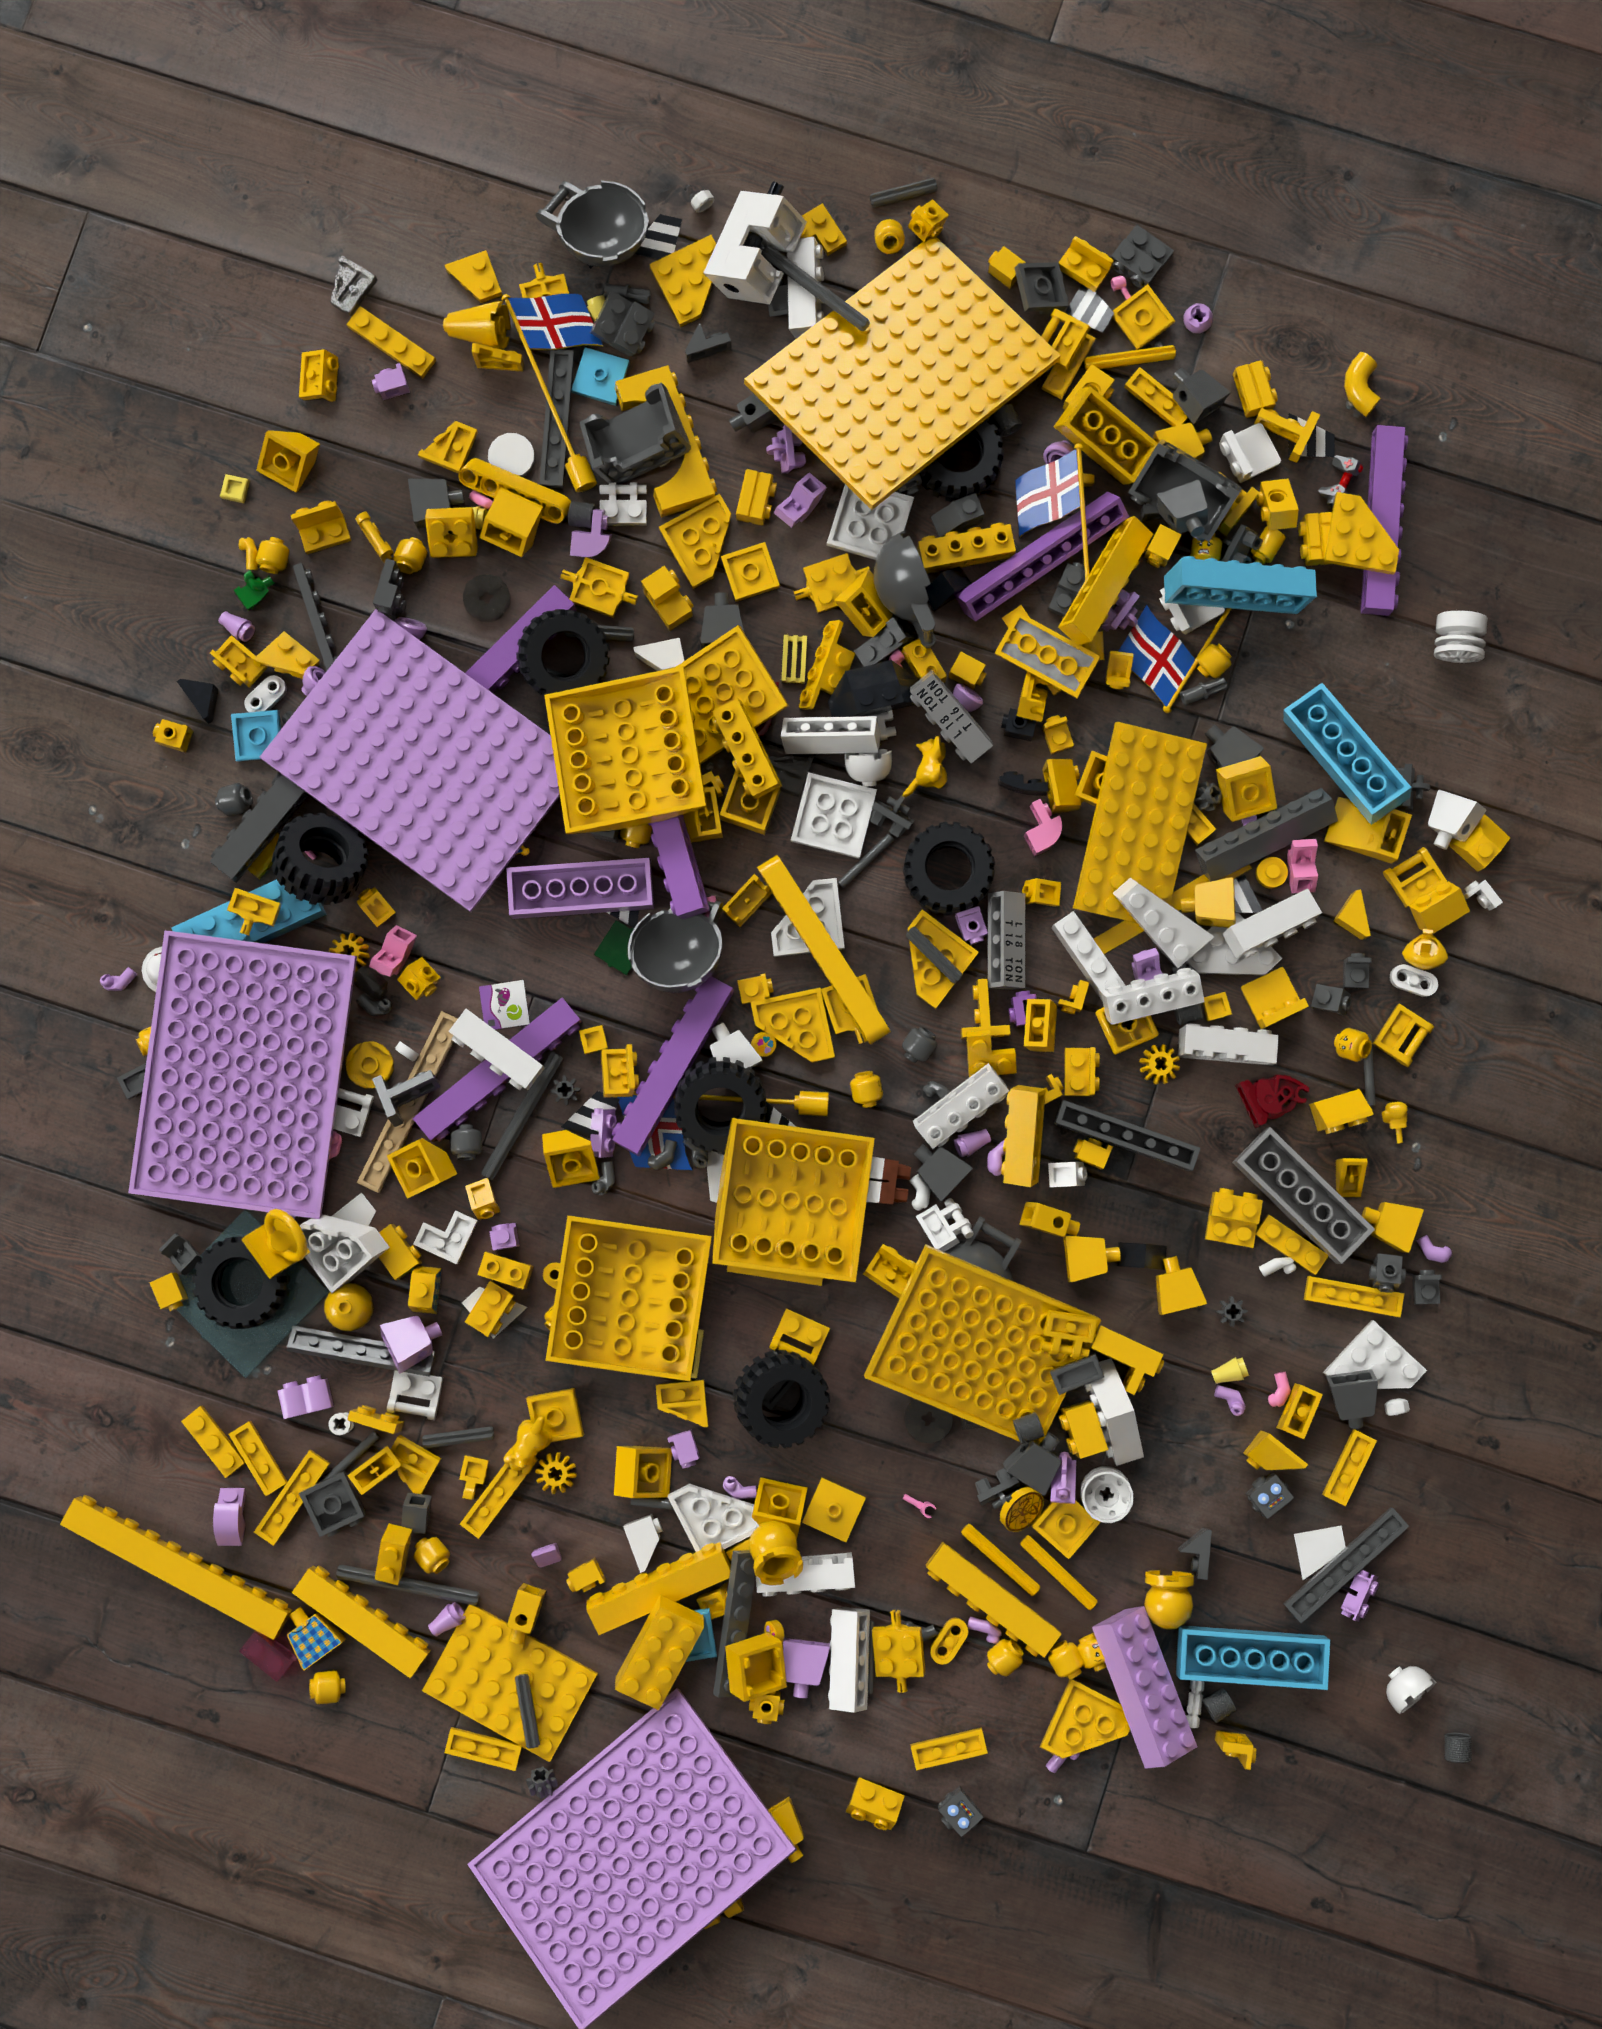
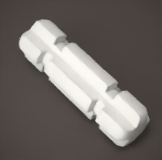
M1191 1680V1692H1189L1187 1705L1188 1715H1186L1190 1728H1198L1200 1723L1198 1715H1201L1203 1699L1201 1691H1204V1681Z

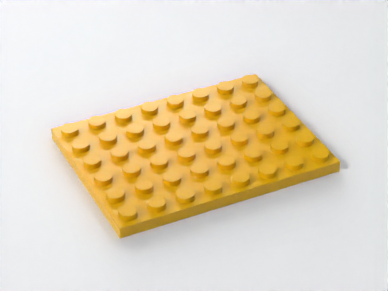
M925 1244L864 1373V1377L1019 1441V1438L1014 1428L1013 1419L1015 1420L1019 1417L1021 1418V1416L1036 1412L1044 1431V1437L1036 1440L1042 1442L1066 1393L1058 1394L1050 1371L1083 1358L1081 1356L1079 1358H1072L1069 1354L1062 1353L1053 1355L1049 1354V1351L1040 1350L1041 1340L1050 1342L1052 1337L1045 1336L1043 1333L1048 1309L1091 1317L1096 1316ZM1096 1317L1097 1325L1095 1332L1101 1322V1319L1099 1317ZM1062 1338L1061 1343L1071 1345L1073 1340ZM1083 1342L1082 1347L1088 1348L1090 1343Z

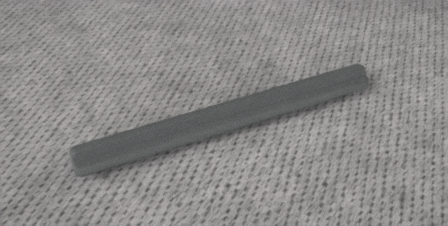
M767 245L762 255L767 261L860 331H865L869 327L870 321L868 318L772 246Z
M550 1052L543 1064L545 1069L528 1090L481 1172L484 1177L493 1180L563 1060L557 1053Z
M339 1565L336 1572V1577L339 1579L474 1606L478 1604L480 1593L477 1591L402 1577L399 1585L374 1580L376 1571L346 1565Z

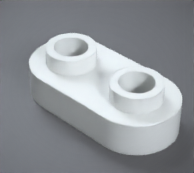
M274 675L264 679L245 698L244 705L248 712L269 711L285 696L287 692L286 683L280 677ZM271 684H277L275 690H270ZM254 700H260L258 706L254 707L252 705Z
M1398 965L1390 973V981L1394 987L1421 997L1434 994L1438 988V980L1433 974L1409 965ZM1399 973L1404 974V981L1398 979ZM1421 981L1427 983V989L1421 987Z

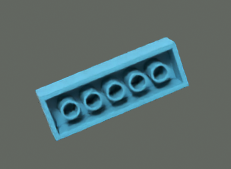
M1186 556L1181 558L1164 576L1165 603L1298 614L1317 597L1315 570L1306 569L1303 566L1289 568L1281 564L1267 566L1259 562L1245 564L1237 560L1223 562L1215 558L1200 560L1195 559L1193 556Z
M1323 683L1284 709L1283 721L1371 825L1410 798L1411 786Z
M276 879L249 892L282 904L274 927L264 923H253L249 936L239 933L244 919L238 914L227 911L230 902L228 901L171 929L174 932L266 943L327 914L321 903L312 905L304 899L303 901L296 899V895L293 893L290 895L284 890L285 886H281Z
M1180 1626L1178 1627L1176 1676L1182 1680L1328 1690L1330 1639L1323 1635Z

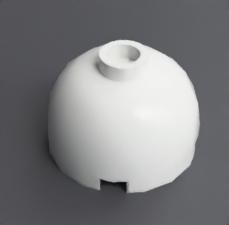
M879 749V753H859L857 755L855 753H845L846 770L855 781L862 782V786H876V781L883 780L891 770L892 751L887 752V749Z
M1399 1666L1389 1675L1391 1681L1387 1685L1386 1694L1392 1707L1401 1714L1418 1702L1425 1693V1690L1429 1692L1437 1682L1424 1669L1409 1666L1402 1670Z

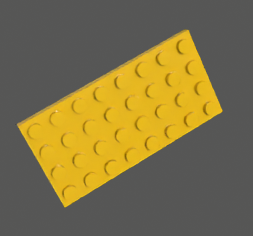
M1115 722L1073 909L1137 923L1113 895V892L1130 877L1170 905L1207 743Z

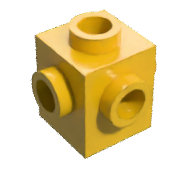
M932 199L921 207L919 205L912 211L910 215L912 219L908 228L925 242L931 236L936 238L941 233L949 214Z
M421 957L408 965L397 980L415 1000H418L424 995L429 997L437 989L435 985L441 977Z
M775 1691L750 1700L749 1711H753V1718L757 1719L758 1723L772 1724V1721H777L778 1715H783L785 1700H780L781 1692ZM768 1703L770 1704L771 1709L764 1710L762 1709V1705Z

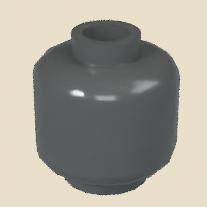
M240 783L221 787L215 798L217 809L227 816L247 812L253 802L249 788L244 787Z
M923 1026L912 1028L902 1042V1048L906 1052L904 1056L914 1063L917 1060L927 1061L937 1047L936 1035Z
M459 1125V1129L451 1133V1153L457 1156V1160H475L476 1156L480 1155L482 1152V1133L479 1130L473 1129V1125Z

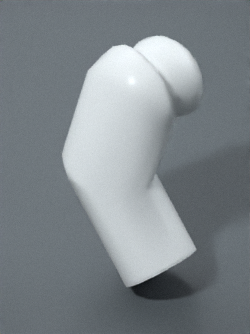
M917 1174L909 1181L917 1191L916 1197L912 1201V1206L915 1210L920 1211L928 1206L931 1191L921 1176Z

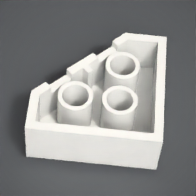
M322 1214L320 1219L311 1218L300 1225L307 1241V1248L310 1251L305 1258L331 1293L350 1283L390 1248L376 1228Z
M1112 1358L1101 1361L1099 1364L1104 1378L1086 1384L1084 1387L1087 1392H1091L1090 1400L1094 1404L1105 1441L1107 1442L1108 1458L1113 1457L1116 1466L1143 1458L1144 1455L1135 1412Z

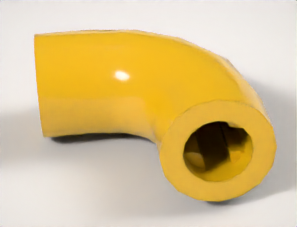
M1359 352L1345 373L1344 388L1349 402L1357 411L1367 417L1381 399L1368 387V378L1377 368V363L1367 353Z

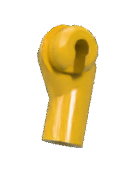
M247 537V539L241 538L239 540V549L246 550V569L258 570L256 562L258 551L254 540L250 537Z

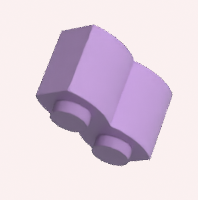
M321 1375L306 1378L307 1383L298 1385L297 1381L283 1384V1389L278 1390L283 1418L288 1419L334 1407L328 1379H321Z

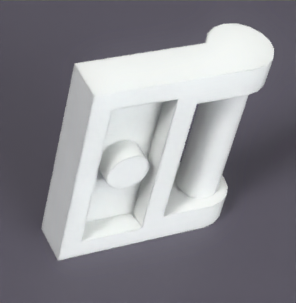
M339 1088L338 1098L361 1104L362 1109L359 1112L337 1105L333 1129L362 1137L374 1096L369 1094L364 1096Z
M394 1371L387 1412L395 1413L397 1411L427 1417L428 1420L435 1421L444 1377L435 1375L428 1377L406 1372L399 1374L398 1371ZM399 1395L431 1401L430 1406L425 1407L398 1402Z

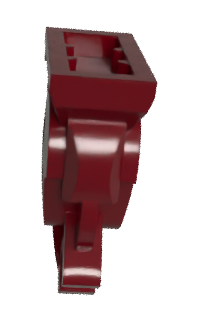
M1275 1075L1268 1079L1262 1078L1253 1084L1249 1080H1245L1235 1085L1255 1128L1265 1124L1267 1120L1277 1119L1294 1109L1296 1103H1306L1307 1099L1300 1098L1298 1092L1300 1090L1306 1093L1309 1092L1308 1086L1287 1075ZM1287 1100L1290 1101L1286 1107L1283 1106Z

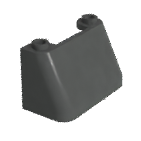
M662 382L648 388L645 392L646 402L609 420L602 415L592 414L580 421L592 469L608 484L611 482H616L617 485L623 484L686 454L691 449L688 436L670 394Z
M1161 440L1128 493L1132 495L1131 499L1140 505L1151 503L1157 507L1158 493L1199 480L1208 507V523L1203 525L1204 532L1194 538L1201 542H1204V540L1209 542L1242 488L1171 443Z

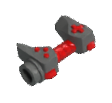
M1334 456L1332 464L1343 472L1341 480L1337 485L1321 487L1318 490L1322 497L1328 498V507L1333 509L1337 492L1348 494L1346 489L1352 476H1357L1362 472V463L1355 458Z

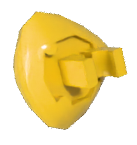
M1423 929V934L1408 943L1402 952L1406 962L1422 970L1442 966L1447 961L1448 956L1441 942L1432 935L1433 930Z

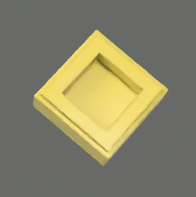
M225 474L220 497L230 501L245 503L250 481L246 478Z

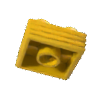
M472 507L426 510L425 521L431 558L477 555L478 545Z
M1104 1007L1095 1013L1114 1055L1159 1035L1151 1015L1131 1020L1133 1024L1130 1025V1030H1128L1127 1027L1123 1028L1121 1023L1111 1025L1106 1019Z

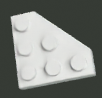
M837 878L813 880L803 895L839 950L845 949ZM785 915L771 932L774 957L811 953L787 915Z
M1235 913L1236 924L1245 920L1239 913ZM1212 926L1208 932L1214 938L1188 959L1186 963L1192 966L1198 974L1264 976L1282 957L1272 947L1265 948L1263 945L1258 948L1259 952L1251 957L1246 958L1243 955L1236 959L1222 935L1228 928Z
M1371 1320L1323 1373L1328 1376L1372 1369L1378 1381L1377 1389L1411 1388L1427 1370L1374 1320Z
M688 1484L668 1494V1499L696 1552L700 1551L707 1544H716L718 1542H721L723 1549H726L750 1537L752 1532L759 1526L752 1518L754 1504L692 1484Z

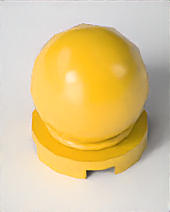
M776 1520L763 1522L752 1532L749 1551L754 1559L753 1569L755 1576L760 1578L761 1583L771 1586L784 1584V1579L794 1575V1578L799 1576L804 1564L801 1554L797 1550L796 1536L787 1524Z
M1160 1570L1146 1571L1145 1583L1150 1584L1152 1587L1146 1594L1144 1604L1147 1615L1152 1623L1164 1629H1176L1184 1625L1191 1617L1193 1609L1192 1595L1187 1588L1194 1585V1575L1181 1571H1172V1575H1160Z

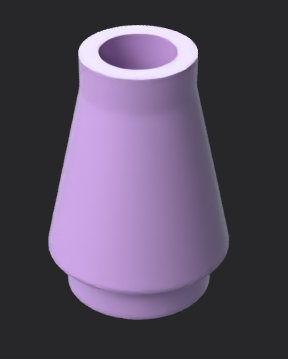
M227 611L223 612L219 617V623L238 641L247 642L255 632L252 622L247 619L232 615Z
M983 1129L958 1135V1138L954 1140V1145L960 1157H969L985 1144L991 1142L988 1131Z
M456 1602L447 1604L433 1622L428 1625L431 1633L434 1636H438L461 1625V1621L466 1618L463 1616L464 1610Z

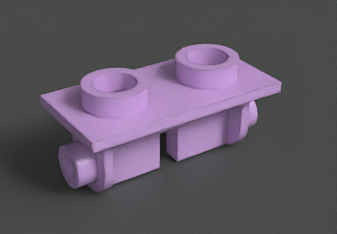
M594 1108L591 1130H599V1134H591L590 1141L595 1157H613L615 1143L612 1140L614 1137L612 1132L617 1122L615 1109L604 1110L603 1108Z
M1061 1452L1059 1456L1061 1464L1051 1483L1050 1502L1075 1504L1076 1460H1072L1068 1452Z
M1362 1569L1355 1575L1350 1586L1351 1589L1358 1592L1357 1596L1347 1593L1341 1609H1343L1341 1614L1349 1618L1354 1614L1353 1620L1358 1622L1360 1618H1365L1369 1610L1368 1599L1370 1595H1375L1379 1583L1376 1582L1378 1577L1372 1574L1371 1578H1368L1369 1572Z

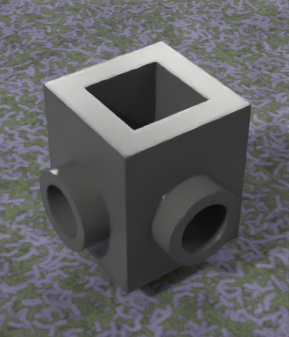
M1378 1253L1374 1259V1265H1371L1369 1269V1280H1373L1372 1288H1378L1381 1292L1391 1293L1394 1290L1397 1291L1401 1283L1404 1284L1406 1271L1402 1269V1256Z

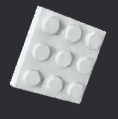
M845 484L828 537L827 546L876 560L883 545L891 537L905 530L914 497L894 492L871 510Z
M808 772L791 842L859 859L877 789Z

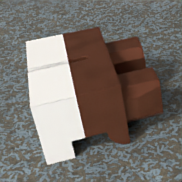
M872 1157L869 1179L888 1181V1183L869 1180L866 1202L893 1205L894 1202H907L908 1189L896 1188V1180H910L911 1167L899 1164V1161Z

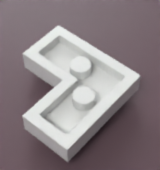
M455 1210L445 1232L423 1222L413 1245L458 1264L478 1220Z

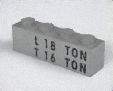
M933 670L929 671L910 687L911 700L917 707L922 705L927 711L925 714L927 719L933 725L936 723L942 729L941 735L948 743L952 741L956 745L957 749L955 751L963 761L968 759L970 763H973L993 746L990 737Z
M1009 891L988 893V988L1004 990L1025 988V893Z

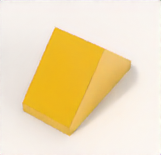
M1360 889L1354 891L1349 896L1333 921L1362 940L1371 935Z
M1342 1158L1336 1160V1192L1342 1197H1361L1368 1163L1367 1159Z
M386 1446L347 1476L360 1494L363 1495L402 1465L390 1448Z

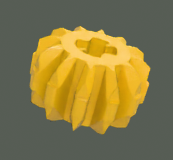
M354 933L349 934L348 940L344 934H341L342 942L334 939L332 942L337 947L329 948V952L346 955L348 948L353 950L354 952L351 955L357 956L355 973L359 972L358 964L363 967L366 966L362 959L370 958L368 953H364V951L369 949V945L362 944L364 938L361 936L355 940Z
M1162 1044L1159 1051L1156 1045H1152V1053L1149 1050L1143 1052L1148 1059L1140 1058L1139 1062L1146 1064L1145 1067L1140 1068V1072L1148 1071L1145 1080H1149L1154 1076L1153 1084L1157 1085L1160 1078L1163 1084L1168 1083L1167 1076L1171 1079L1176 1078V1075L1171 1070H1180V1066L1173 1065L1174 1062L1180 1059L1179 1057L1171 1058L1175 1051L1173 1048L1166 1053V1045ZM1155 1059H1157V1061H1164V1063L1162 1064L1164 1070H1162V1068H1155V1066L1157 1065Z
M561 1452L556 1453L555 1460L551 1453L546 1455L549 1463L543 1459L539 1461V1464L544 1469L537 1468L535 1473L543 1474V1476L536 1481L541 1483L545 1480L546 1484L542 1488L544 1491L551 1485L552 1494H556L557 1486L564 1493L566 1492L564 1483L569 1487L574 1485L568 1477H577V1473L569 1472L570 1469L576 1467V1464H566L570 1459L568 1455L561 1461ZM552 1467H555L556 1470L561 1469L562 1474L559 1475L561 1479L551 1476Z

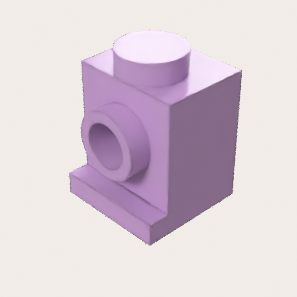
M400 363L396 364L397 369H384L379 374H376L375 379L372 380L375 393H380L383 400L410 393Z
M977 906L956 913L955 917L962 939L965 942L970 941L971 945L984 941L983 937L987 936L988 932L980 907ZM975 922L977 929L971 930L968 924Z
M516 1223L496 1225L492 1227V1231H489L492 1249L495 1251L520 1246Z
M692 1429L669 1436L667 1438L668 1442H674V1446H671L674 1460H679L682 1469L696 1465L695 1460H698L700 1456Z

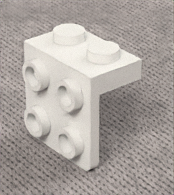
M1257 423L1236 434L1230 430L1223 434L1219 442L1222 454L1227 457L1231 471L1240 483L1278 466L1281 462V458L1261 423Z
M1165 589L1160 590L1162 597L1159 600L1164 609H1170L1174 616L1170 619L1176 631L1181 630L1185 635L1225 612V608L1165 603Z

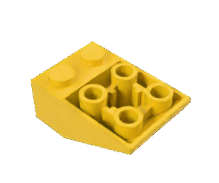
M1338 797L1335 805L1338 821L1329 825L1324 842L1390 864L1398 860L1412 815L1394 809L1371 825L1350 799Z

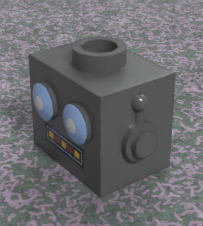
M1270 1473L1267 1477L1261 1476L1252 1483L1253 1488L1245 1493L1248 1496V1500L1253 1503L1252 1508L1256 1512H1260L1266 1519L1294 1499L1288 1491L1289 1486L1287 1483L1281 1481L1279 1476L1274 1473Z
M960 1786L953 1792L947 1793L945 1799L937 1805L939 1812L943 1815L941 1818L942 1822L949 1830L954 1828L961 1837L970 1829H974L978 1825L977 1823L984 1818L980 1809Z

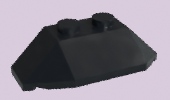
M892 660L845 671L828 700L831 716H872L890 710L913 706L915 704L910 698L912 695L910 687L920 679Z

